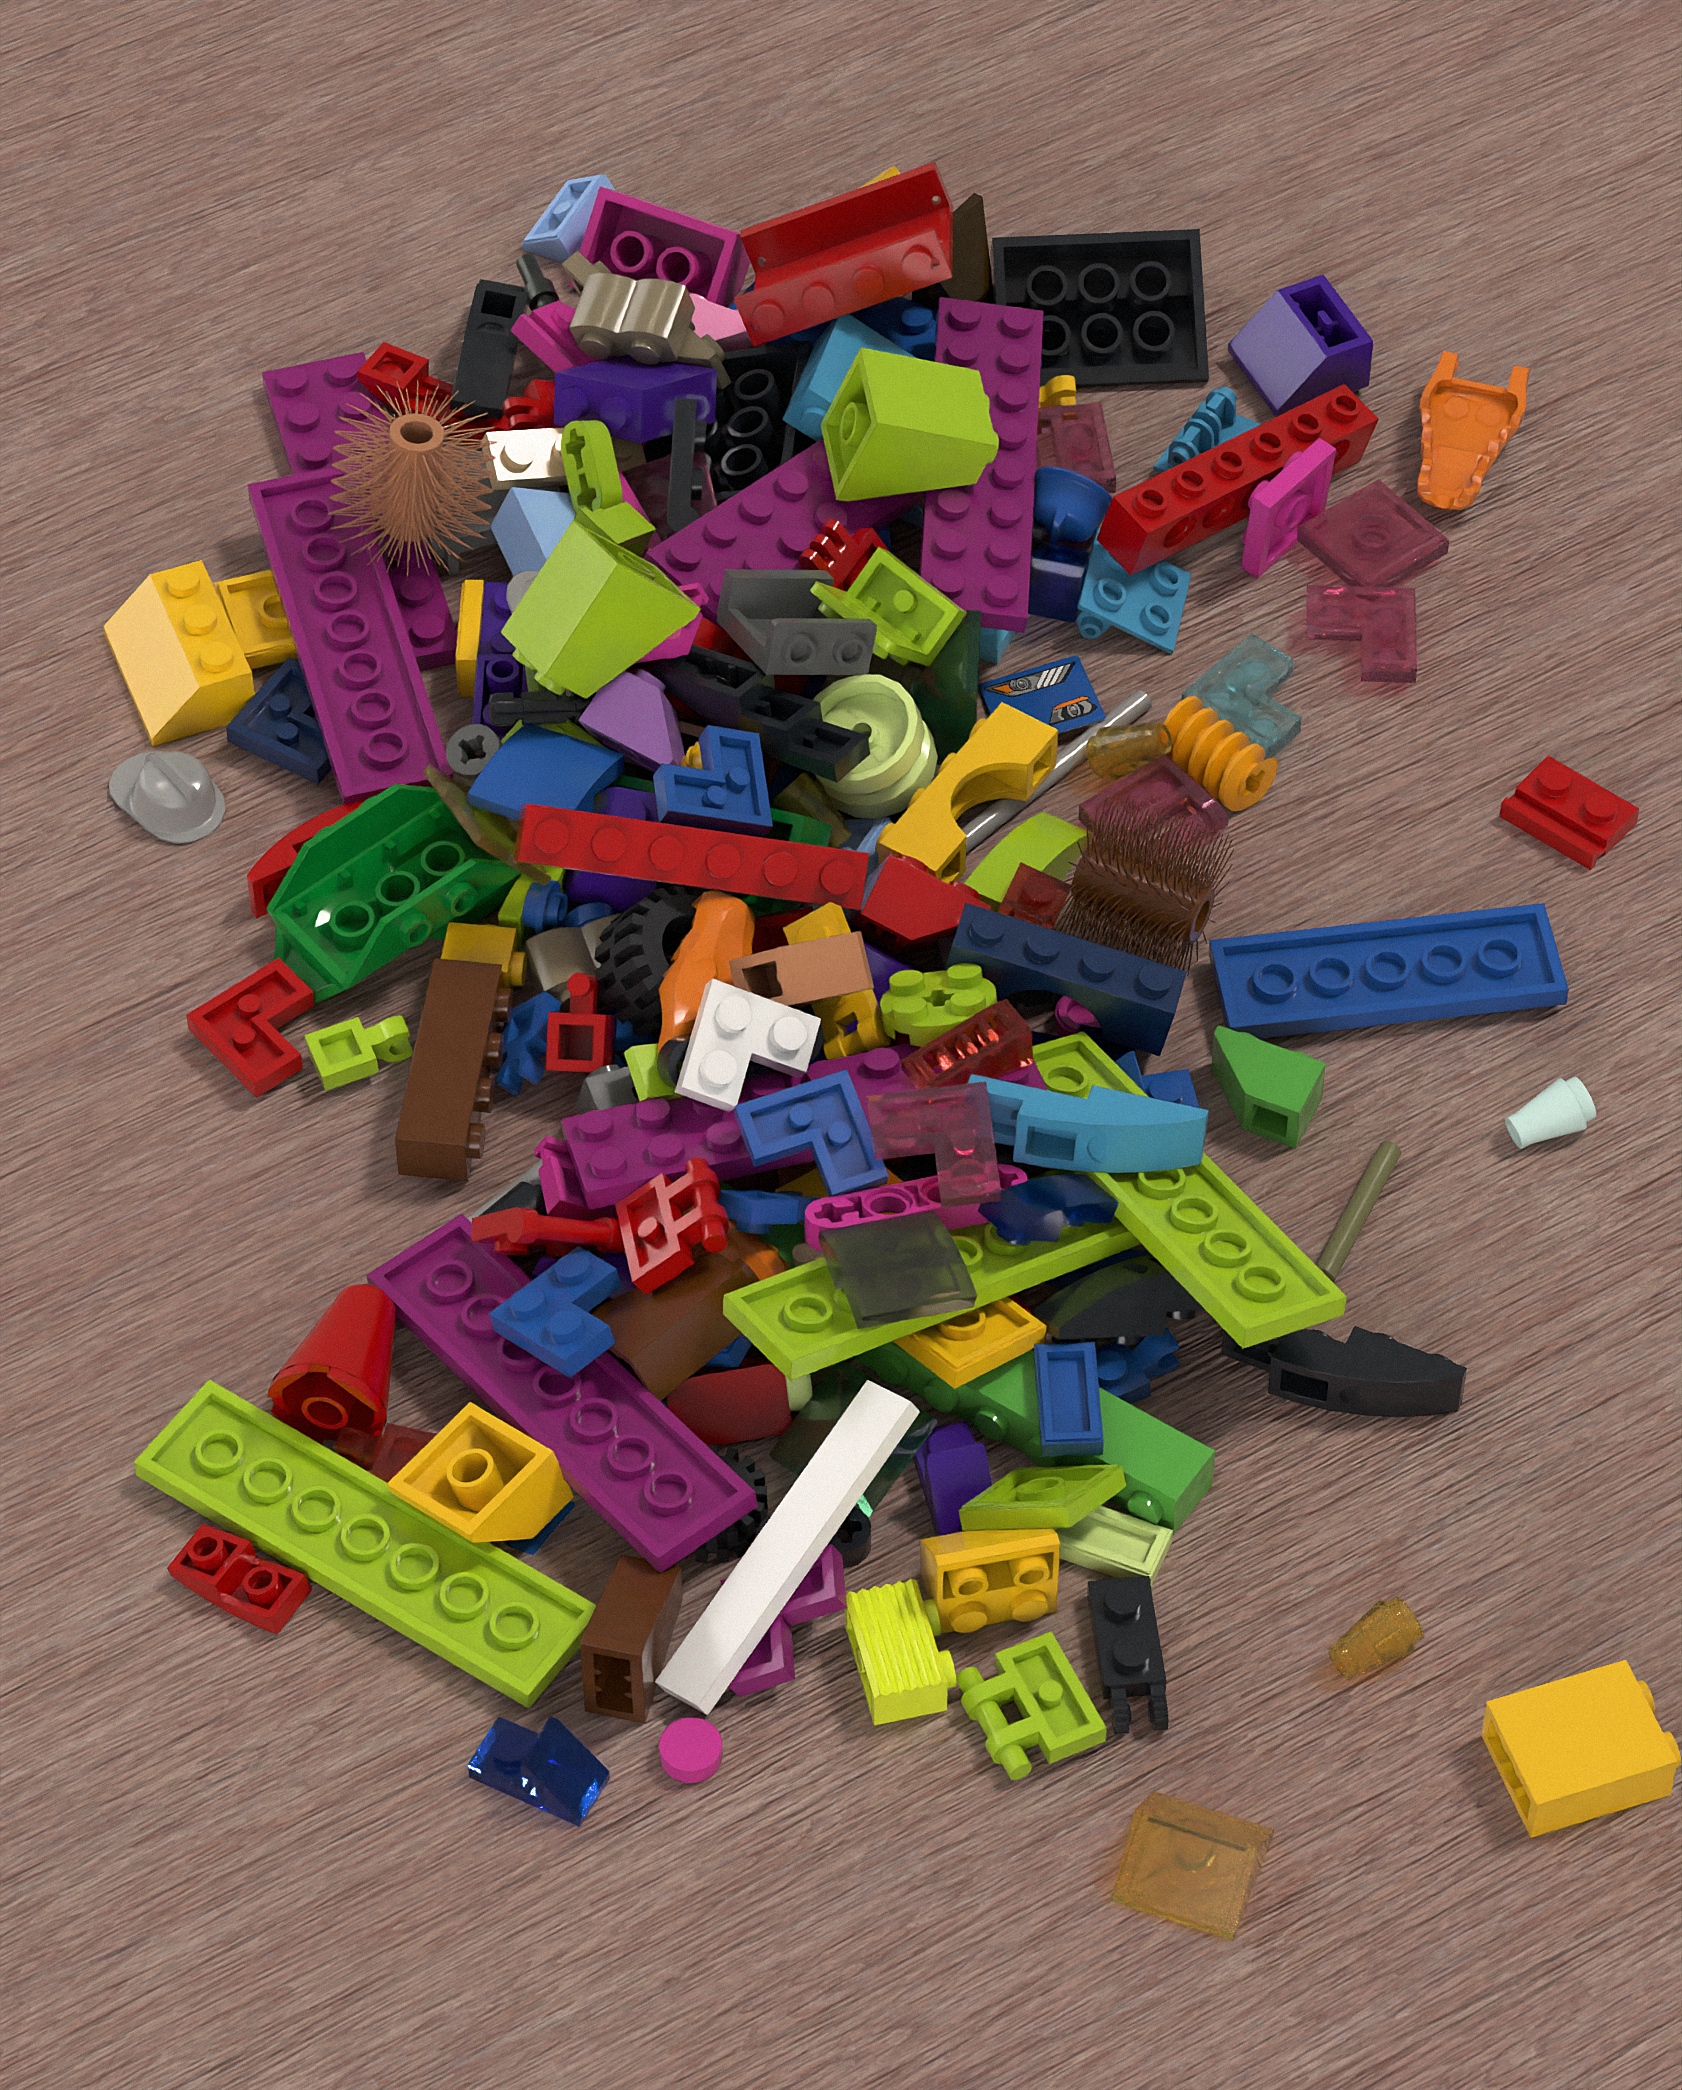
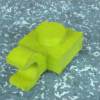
M402 1015L389 1017L379 1024L366 1029L363 1028L359 1017L304 1035L307 1050L325 1091L379 1073L377 1059H383L387 1062H399L413 1055L412 1047L407 1038L410 1037V1033Z

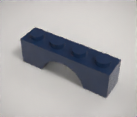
M965 903L944 970L946 971L951 966L959 963L979 965L982 969V977L991 981L995 986L997 1002L1009 994L1023 990H1045L1067 996L1086 1007L1095 1016L1102 1028L1105 1040L1156 1056L1161 1055L1176 1013L1187 971Z

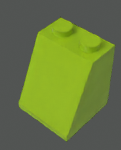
M861 347L820 424L836 500L847 502L976 484L986 465L994 461L999 446L998 434L993 430L989 414L990 400L988 395L984 393L979 370Z
M572 520L501 630V633L516 648L512 656L529 669L537 672L534 679L541 685L561 696L568 689L587 699L660 645L673 633L695 619L701 608L657 566Z

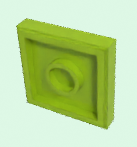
M1118 1464L1016 1468L958 1510L962 1531L1071 1528L1126 1487L1123 1467L1118 1466Z

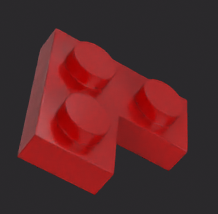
M278 957L186 1015L188 1029L258 1098L303 1069L301 1054L276 1029L314 1006L313 991Z

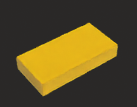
M465 580V583H462L456 648L458 693H461V697H474L477 654H480L484 580Z

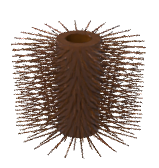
M1114 792L1104 821L1102 818L1107 797L1105 799L1096 840H1094L1098 808L1096 809L1092 844L1089 845L1087 823V848L1083 853L1078 843L1082 855L1078 865L1068 862L1076 866L1073 878L1060 883L1072 880L1071 888L1058 901L1069 891H1071V895L1054 919L1072 896L1073 898L1054 930L1057 929L1063 917H1066L1059 931L1061 932L1071 913L1068 924L1062 933H1066L1072 921L1068 935H1070L1073 929V936L1075 937V933L1082 921L1077 938H1079L1081 933L1083 939L1089 928V933L1085 940H1089V935L1093 930L1090 942L1095 937V943H1097L1103 930L1099 944L1103 943L1105 938L1103 946H1106L1110 938V943L1107 947H1110L1114 940L1112 948L1114 949L1118 943L1117 950H1119L1124 940L1122 952L1126 947L1125 952L1128 953L1132 945L1130 954L1136 948L1134 955L1137 956L1139 952L1138 957H1141L1146 948L1143 958L1146 959L1148 955L1147 959L1150 960L1153 955L1152 961L1157 957L1156 962L1159 963L1161 960V964L1167 958L1165 965L1171 967L1174 965V968L1177 967L1181 958L1178 969H1180L1186 952L1183 971L1191 946L1188 977L1193 944L1196 941L1198 962V938L1203 933L1207 944L1203 930L1208 921L1216 924L1209 917L1212 908L1223 903L1221 902L1213 906L1214 898L1225 886L1216 894L1214 891L1232 865L1214 889L1213 887L1233 853L1232 851L1220 871V866L1233 839L1214 875L1228 836L1216 862L1215 859L1222 843L1223 834L1213 857L1212 853L1220 832L1216 840H1214L1211 852L1205 862L1216 829H1214L1208 848L1203 855L1205 844L1211 831L1207 833L1205 843L1198 855L1207 825L1194 855L1195 845L1201 834L1200 829L1190 850L1191 841L1196 829L1192 832L1191 840L1183 855L1186 842L1191 834L1193 822L1183 846L1181 847L1182 840L1189 823L1188 825L1186 823L1183 835L1176 847L1186 817L1184 818L1179 833L1177 831L1176 840L1171 847L1180 819L1179 817L1174 833L1169 840L1170 831L1176 820L1175 817L1173 823L1170 824L1169 832L1161 847L1165 832L1169 827L1168 824L1172 812L1160 840L1159 837L1165 822V815L1155 840L1154 836L1158 830L1157 827L1163 811L1158 823L1155 824L1153 835L1149 840L1152 827L1158 817L1156 811L1152 826L1146 835L1148 824L1153 815L1152 812L1151 816L1150 814L1149 817L1147 816L1151 804H1149L1142 826L1140 825L1138 832L1139 822L1147 806H1145L1144 810L1142 807L1139 820L1132 833L1142 804L1141 801L1136 816L1134 815L1131 828L1127 832L1130 820L1137 806L1135 807V800L1130 818L1126 824V817L1134 801L1133 798L1130 807L1127 806L1125 809L1129 796L1120 819L1118 816L1117 824L1115 825L1117 815L1125 798L1122 803L1120 800L1117 813L1111 823L1120 794L1114 808L1112 806L1111 815L1104 830ZM1125 811H1126L1125 818H1124V820H1123V822H1122V824H1121V827H1120V829H1119V831H1118V827H1119L1121 818H1122L1123 814H1124ZM1147 818H1148L1147 825H1146V827H1145V829H1144V832H1143V834H1142V836H1141V838H1140V834H1141L1143 825H1144V823L1146 822V820H1147ZM1101 822H1102V830H1101V833H1100V836H1099V831H1100Z

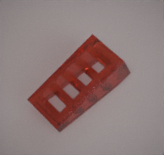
M1005 999L983 1009L902 1059L901 1070L925 1100L930 1102L965 1089L971 1074L993 1079L1033 1064L1031 1030L1009 1001ZM940 1066L943 1072L936 1075L932 1069Z

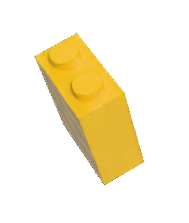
M1627 1660L1486 1701L1481 1736L1530 1838L1671 1795L1676 1768H1679L1681 1765L1680 1751L1671 1732H1663L1654 1716L1655 1704L1652 1693L1645 1681L1636 1680Z

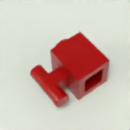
M574 973L567 981V988L571 993L570 1013L548 1012L546 1070L592 1073L603 1066L615 1065L617 1018L612 1015L596 1014L597 995L602 988V984L597 981L596 976Z

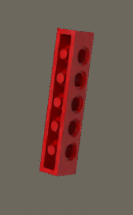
M1343 384L1113 496L1096 540L1131 576L1249 517L1251 509L1248 507V501L1255 488L1262 481L1267 480L1270 482L1283 470L1287 460L1295 452L1301 451L1303 453L1319 438L1336 448L1332 475L1360 462L1379 418Z

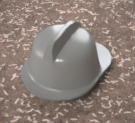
M179 751L140 753L122 762L113 771L109 780L110 796L115 803L146 831L163 841L175 844L199 841L210 836L221 825L225 815L223 794L211 780L203 763L187 753Z

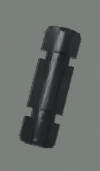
M552 691L520 692V698H513V692L493 693L489 698V718L494 726H514L515 720H522V725L567 724L568 718H574L575 723H580L578 720L596 695V692L587 699L574 692L573 696H566V691L562 696Z

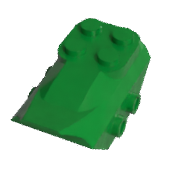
M394 784L377 796H372L365 800L359 808L335 824L324 827L312 839L303 844L267 907V911L275 923L276 944L272 961L279 957L313 991L315 1005L351 988L429 938L436 940L445 939L449 922L477 923L503 905L515 884L514 882L522 873L527 871L528 867L523 862L513 861L514 854L447 789Z

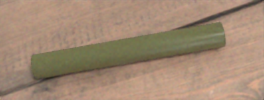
M1383 1141L1380 1143L1316 1265L1333 1283L1401 1155L1400 1148L1392 1142Z

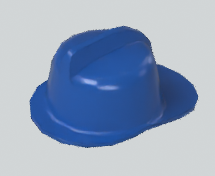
M1052 466L1038 468L1035 472L1033 517L1036 518L1035 524L1045 526L1044 531L1050 534V543L1054 545L1062 539L1083 542L1091 538L1106 516L1112 500L1111 495L1102 486L1077 472Z

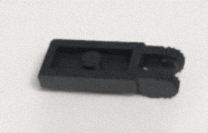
M1149 1576L1088 1581L1087 1599L1103 1700L1108 1699L1114 1734L1129 1733L1131 1709L1127 1703V1697L1147 1696L1149 1722L1152 1723L1153 1731L1168 1730V1707L1165 1694L1166 1675Z

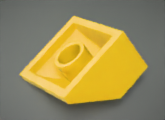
M471 1402L386 1484L391 1493L472 1543L533 1539L574 1498L568 1483L563 1479L554 1451Z

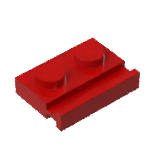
M1547 756L1516 787L1515 794L1510 799L1506 797L1501 802L1499 817L1587 869L1592 870L1596 865V860L1602 854L1606 855L1636 825L1639 808L1554 758Z

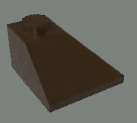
M973 193L953 212L952 278L912 291V301L935 310L938 308L939 297L993 303V282L982 196Z

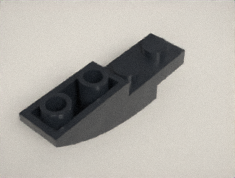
M480 279L479 283H477L463 339L452 396L457 391L458 393L451 399L450 410H454L457 407V411L466 404L468 406L462 409L461 412L472 418L488 413L475 419H487L490 417L502 419V404L507 399L520 341L510 330L519 316L526 314L528 308V293L523 292L524 287Z
M1147 1254L1109 1265L1080 1278L1032 1310L1031 1315L1047 1326L1046 1333L1052 1335V1342L1056 1344L1088 1342V1338H1104L1116 1344L1133 1345L1140 1343L1141 1336L1164 1335L1166 1317L1192 1319L1195 1317V1311H1204L1205 1309L1152 1254Z
M1354 1326L1347 1342L1343 1343L1320 1330L1304 1328L1244 1349L1225 1330L1223 1333L1222 1355L1270 1372L1268 1393L1300 1404L1364 1416L1411 1417L1457 1412L1463 1401L1467 1367L1454 1363L1444 1355L1430 1354L1400 1343L1384 1333H1373Z

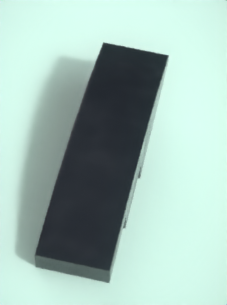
M692 644L688 655H682L673 659H662L650 669L651 675L660 680L666 686V690L695 712L719 727L759 733L761 750L794 767L837 783L870 755L868 735L824 722L820 702L776 689L774 675H766L754 663Z

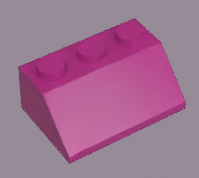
M599 187L579 250L592 265L601 261L612 274L625 276L636 281L641 279L673 281L686 286L689 294H698L712 303L727 308L742 289L750 265L749 257L740 238V232L604 187ZM570 280L569 286L574 287L573 284H572V282H571V280Z

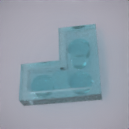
M1252 633L1188 687L1181 696V701L1188 696L1195 695L1203 701V708L1211 707L1218 713L1219 720L1226 719L1234 725V732L1242 731L1249 736L1250 744L1258 743L1265 749V759L1272 758L1301 732L1302 717L1269 697L1274 690L1293 675L1294 660Z

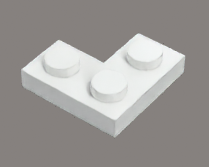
M716 979L710 980L705 985L675 1093L730 1112L738 1103L750 1060L800 1078L807 1071L821 1018Z

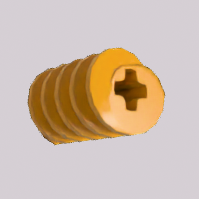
M1195 695L1186 697L1170 711L1158 735L1157 749L1159 755L1169 763H1174L1175 768L1183 774L1189 775L1194 783L1200 787H1205L1207 793L1215 799H1220L1221 804L1231 811H1242L1262 799L1276 777L1278 769L1277 758L1265 759V749L1258 743L1250 744L1249 736L1242 731L1234 732V725L1226 719L1219 720L1218 713L1211 707L1203 708V701Z

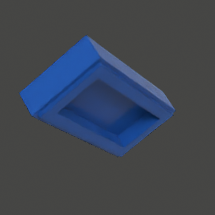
M1095 1342L1034 1344V1367L1042 1457L1103 1454L1104 1440Z

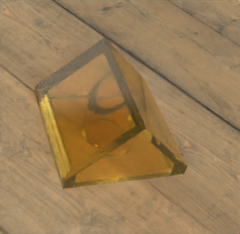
M1153 1791L1135 1809L1113 1889L1112 1901L1234 1941L1272 1841L1274 1829Z

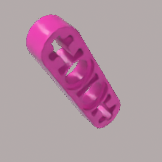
M992 1164L821 1198L810 1203L805 1209V1241L815 1250L835 1253L1011 1218L1021 1214L1026 1209L1028 1178L1024 1171L1013 1165ZM947 1201V1202H954V1203H945V1204H944V1203H937V1202ZM888 1212H890V1213H896V1214H892V1215L879 1214V1213H888Z

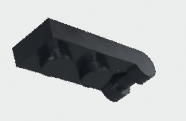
M675 398L667 538L699 518L697 511L690 505L691 501H702L703 469L693 468L694 453H705L707 421L696 420L697 400Z

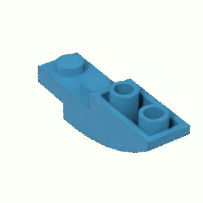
M971 1074L965 1087L961 1135L1014 1146V1162L1041 1167L1107 1173L1170 1170L1201 1164L1209 1110L1092 1085L1088 1098L1085 1099Z

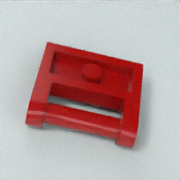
M513 1207L472 1218L471 1242L494 1244V1253L499 1255L530 1254V1248L546 1250V1257L559 1260L578 1246L585 1250L597 1248L600 1252L621 1254L625 1250L617 1218L603 1217L591 1221L538 1215L535 1209Z

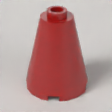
M370 1284L351 1285L344 1288L278 1371L268 1389V1398L271 1397L274 1403L270 1411L273 1417L323 1445L324 1439L346 1443L342 1453H355L372 1447L382 1436L386 1425L396 1307L383 1290Z

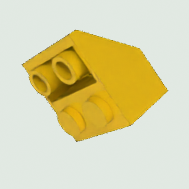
M1052 1528L974 1530L920 1539V1576L927 1600L934 1599L940 1619L941 1634L953 1631L969 1633L985 1625L1012 1620L1028 1622L1036 1620L1045 1614L1057 1612L1060 1557L1058 1534Z

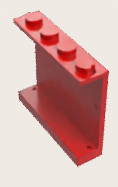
M936 162L741 230L740 238L756 274L754 291L734 297V302L752 345L755 347L952 278L953 205ZM938 196V201H934L932 198Z

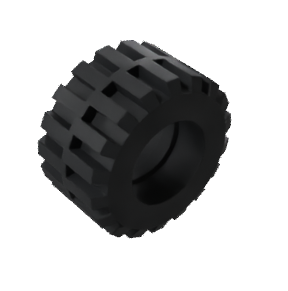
M672 885L667 890L663 887L654 890L612 920L611 924L602 931L599 937L602 944L595 948L594 959L601 966L594 971L597 981L604 984L606 991L601 993L606 1005L612 1003L615 1006L617 1012L614 1016L622 1024L629 1021L633 1025V1033L642 1038L651 1033L652 1040L656 1043L659 1042L662 1029V1007L658 989L664 980L663 974L670 968L663 950L673 956L680 945V941L692 929L691 922L696 913V908L692 907V904L704 893L701 890L693 888L686 892L684 886Z

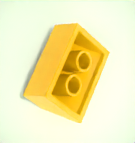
M202 560L150 574L103 626L106 639L152 746L228 725L255 695L252 671Z

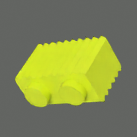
M911 1578L905 1583L901 1581L896 1582L894 1585L886 1583L881 1588L876 1586L870 1590L862 1588L857 1593L849 1591L846 1594L847 1608L844 1609L845 1629L851 1644V1650L860 1675V1681L866 1696L873 1725L946 1711L948 1688L956 1687L957 1682L949 1650L938 1652L934 1637L941 1635V1626L934 1599L923 1601L917 1580Z

